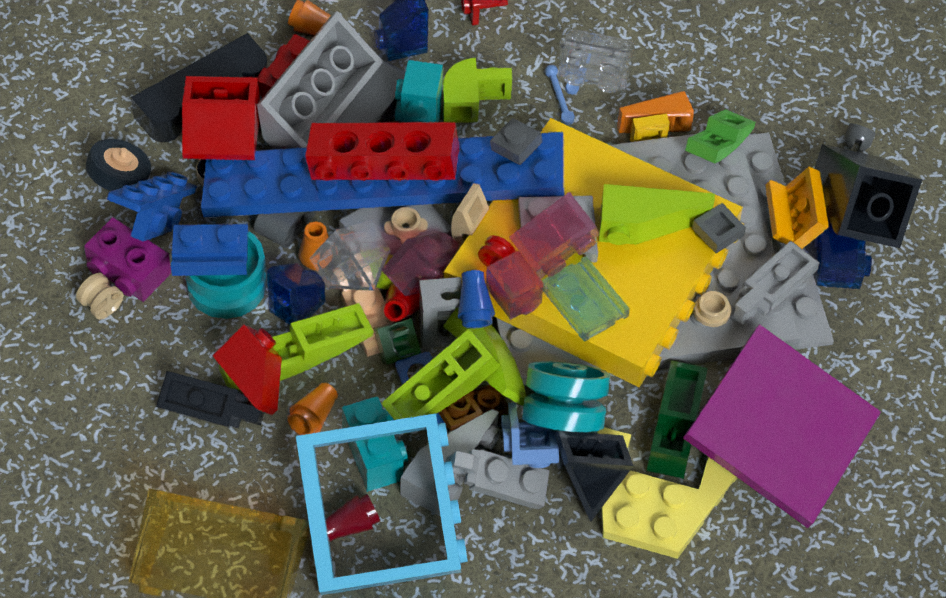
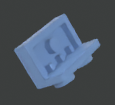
M508 403V415H501L504 452H511L513 465L545 468L551 463H559V447L555 438L556 430L539 427L527 422L518 423L516 403Z

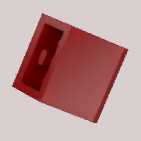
M186 76L182 102L183 159L255 160L259 126L257 104L260 102L258 78Z

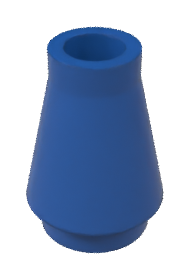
M480 270L466 271L462 273L458 318L462 320V326L465 328L475 329L490 326L495 311L485 283L484 272Z

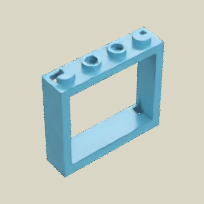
M436 414L296 436L319 593L321 595L461 573L460 563L468 562L464 538L456 540L454 524L461 523L458 500L450 501L448 485L455 484L452 462H444L441 447L449 446L446 425L445 423H437ZM426 430L447 560L335 578L315 448Z

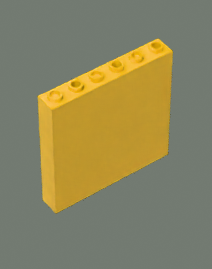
M550 118L541 133L563 132L565 196L593 197L598 248L597 262L586 261L585 254L569 248L562 252L551 248L545 242H535L522 237L519 221V199L493 200L473 235L467 237L444 270V278L461 277L462 284V273L471 270L483 271L485 283L495 311L494 317L640 387L646 376L653 377L662 359L659 355L664 348L669 350L674 344L679 332L676 329L680 321L686 323L689 320L695 307V302H693L697 294L702 296L706 292L712 279L710 273L713 268H721L728 254V249L724 248L715 253L692 229L693 227L636 245H615L610 242H600V215L604 184L703 193L711 192ZM715 194L713 208L723 203L740 221L743 207ZM489 236H500L510 242L515 248L516 256L509 262V267L504 272L489 269L478 257V251L482 246H485V241Z

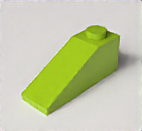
M604 184L599 241L610 242L615 245H636L693 227L695 219L713 209L715 193Z
M468 329L381 404L394 420L437 414L474 390L500 368L501 365L476 335Z

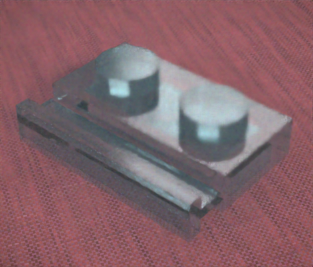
M586 256L581 258V262L576 265L570 264L541 280V290L584 342L615 325V321L620 318L625 319L629 317L630 308Z

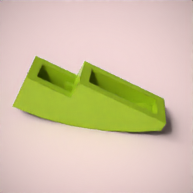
M459 307L456 308L443 327L456 338L470 329L501 365L485 381L502 395L523 406L526 397L523 380L516 361L505 341L492 325L475 329L463 327L462 320L458 318Z

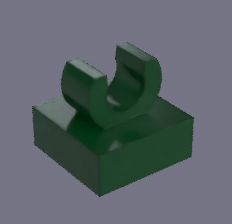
M407 317L398 322L373 328L383 364L388 365L421 354L412 318Z

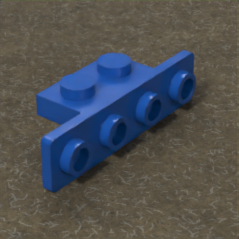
M167 172L165 175L153 176L152 179L138 181L136 184L124 185L123 188L110 191L107 200L137 212L131 237L144 242L171 232L174 225L179 224L182 216V210L179 209L182 198L195 194L197 186L188 183V178L182 174Z

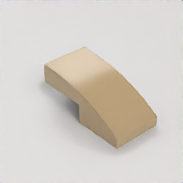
M473 183L452 218L451 231L457 252L467 237L473 235L489 210L479 184Z

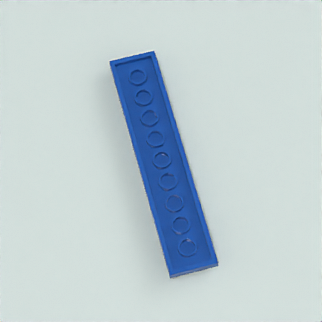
M563 132L541 133L542 143L521 165L491 150L490 140L494 136L458 138L459 154L455 180H311L305 156L307 148L256 151L255 160L206 159L201 210L205 218L462 202L473 183L481 186L486 201L519 199V197L565 196Z

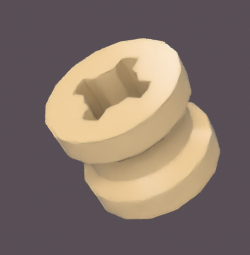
M95 273L88 277L80 285L76 294L77 301L83 306H89L91 314L99 320L105 319L115 312L121 305L124 297L123 292L119 288L109 285L108 278L102 273Z

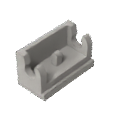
M461 277L420 280L419 325L423 351H430V347L449 346L457 339L454 335L442 336L439 331L444 328L443 326L454 310L459 307L462 287Z

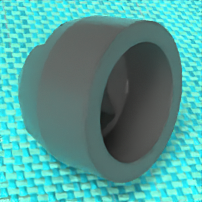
M850 123L846 131L845 141L849 149H852L855 142L858 143L857 152H863L871 146L876 133L866 127Z

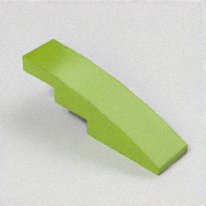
M360 303L290 324V332L273 336V339L276 341V345L273 348L282 357L280 381L307 371L372 337L374 331ZM219 365V371L224 379L226 386L232 389H236L240 391L241 394H243V392L238 388V386L233 382V380Z

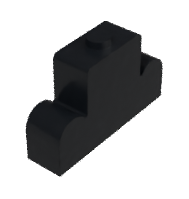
M246 33L132 96L133 117L153 140L158 142L173 141L182 132V102L186 76L258 78L262 69L268 68L267 56L252 37Z

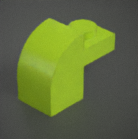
M476 58L462 60L453 65L446 73L443 81V122H478L479 100L511 99L512 69L497 67L477 69Z

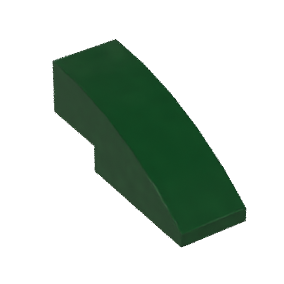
M671 360L647 471L684 479L691 444L683 439V437L698 416L708 368Z

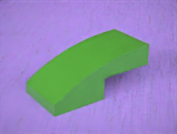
M725 109L708 118L706 130L688 138L685 151L716 164L731 154L749 136L756 122Z

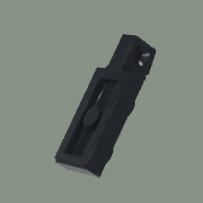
M166 371L156 404L158 409L239 429L241 420L261 426L265 412L256 409L254 406L247 405L248 398L236 389Z

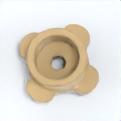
M409 207L397 209L393 213L391 221H387L384 224L385 233L396 236L400 239L401 244L406 246L414 244L415 237L420 232H425L428 228L427 221L421 218L415 209Z

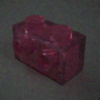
M568 192L509 236V238L537 277L541 279L545 275L552 277L559 273L566 266L565 260L576 252L578 255H581L591 249L597 242L595 238L600 234L596 225L572 194Z
M442 232L408 238L381 271L405 296L418 294L420 280L444 278V270L458 252L459 246L451 236Z

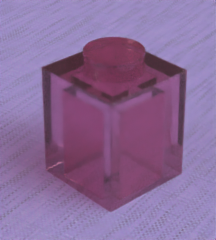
M519 251L487 267V289L510 320L521 314L527 315L533 312L542 303L543 282Z

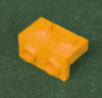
M807 167L786 186L773 180L765 184L772 236L775 240L784 244L792 241L803 249L829 227L820 171Z

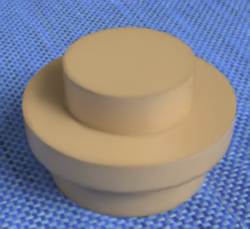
M709 291L700 296L695 302L694 314L703 325L719 327L729 320L731 305L724 294L717 291Z

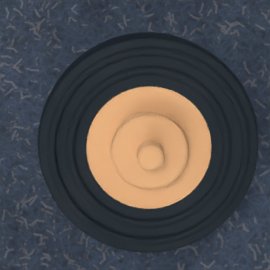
M104 139L96 142L90 149L86 159V171L96 184L104 189L113 191L123 188L124 185L129 186L138 183V181L148 180L151 173V162L140 148L129 142L119 139Z

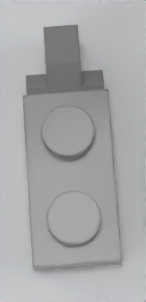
M790 241L744 282V286L738 295L741 299L735 304L736 308L732 317L744 325L757 312L763 316L769 311L771 312L818 270L819 262Z
M471 449L469 454L454 451L453 454L447 456L446 462H452L453 473L465 477L464 484L469 485V490L529 508L540 509L544 507L549 470L532 468L528 465H513L511 458L484 450Z

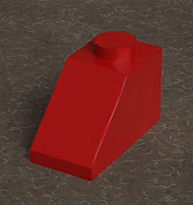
M244 324L212 356L256 409L273 415L278 410L282 357L273 348L276 345V341L263 328L257 331Z

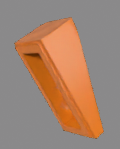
M685 91L620 107L617 130L619 133H631L633 118L667 114L670 123L668 132L690 131L694 110Z

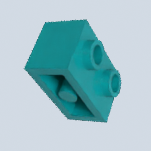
M408 60L404 79L398 78L395 100L398 101L395 121L401 123L439 122L442 108L443 65Z
M378 396L342 407V429L394 420L388 411L383 409ZM390 435L348 442L367 492L401 481L404 462L408 461L407 451L402 439L396 441L395 436Z

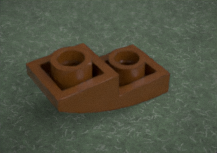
M487 385L469 392L438 413L449 430L453 431L491 409L499 412V424L501 423V415H508V404L499 391L491 385Z

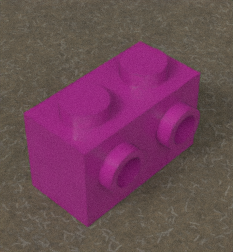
M112 217L84 245L87 267L92 274H104L110 281L115 283V286L125 296L131 297L133 295L144 302L171 274L169 253L149 240L143 242L131 237L132 229Z

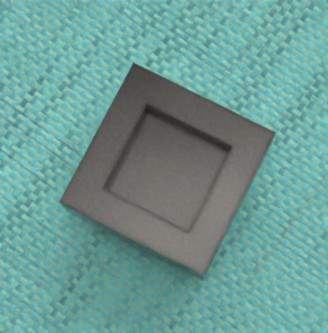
M512 118L490 140L491 150L521 165L542 143L541 132Z
M721 203L695 219L692 229L715 253H718L742 238L746 227Z

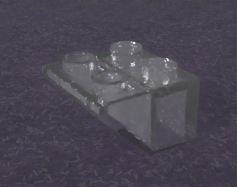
M568 28L560 43L558 79L564 80L572 86L588 85L598 87L607 93H615L617 91L625 93L634 59L636 41Z

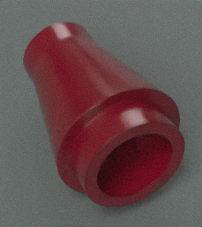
M356 494L326 518L330 542L337 538L372 530V525L381 522L368 494L358 497Z

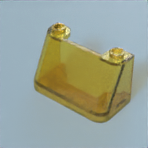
M148 488L128 582L139 584L138 592L160 597L162 596L163 589L207 598H291L309 533V521Z

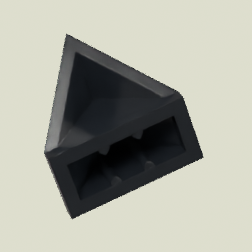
M558 430L555 433V438L564 465L591 522L634 467L623 435Z

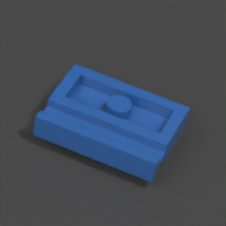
M248 224L174 225L171 262L172 276L247 275Z

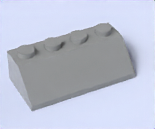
M338 11L331 15L257 104L263 139L273 150L307 148L311 123H335L383 63L382 59Z

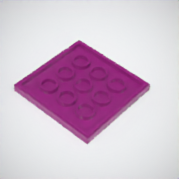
M759 324L683 439L806 528H809L816 520L881 411Z

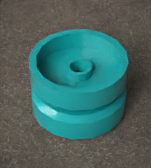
M249 232L247 275H198L185 277L189 299L199 311L210 317L230 319L245 315L255 309L261 302L267 286L266 265L262 244L256 236Z
M555 361L530 363L528 365L526 386L536 393L525 397L522 419L539 427L569 432H594L604 429L606 406L597 400L608 396L610 373L596 367L576 363Z

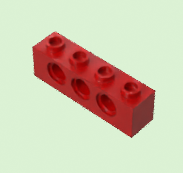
M455 122L311 123L305 156L311 180H455L459 141Z

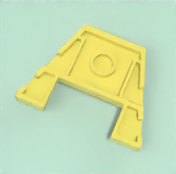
M605 427L597 431L600 434L623 435L627 448L629 447L631 434ZM708 457L699 489L630 470L601 508L603 538L678 559L704 524L707 516L719 504L731 484L737 480V477L710 457Z

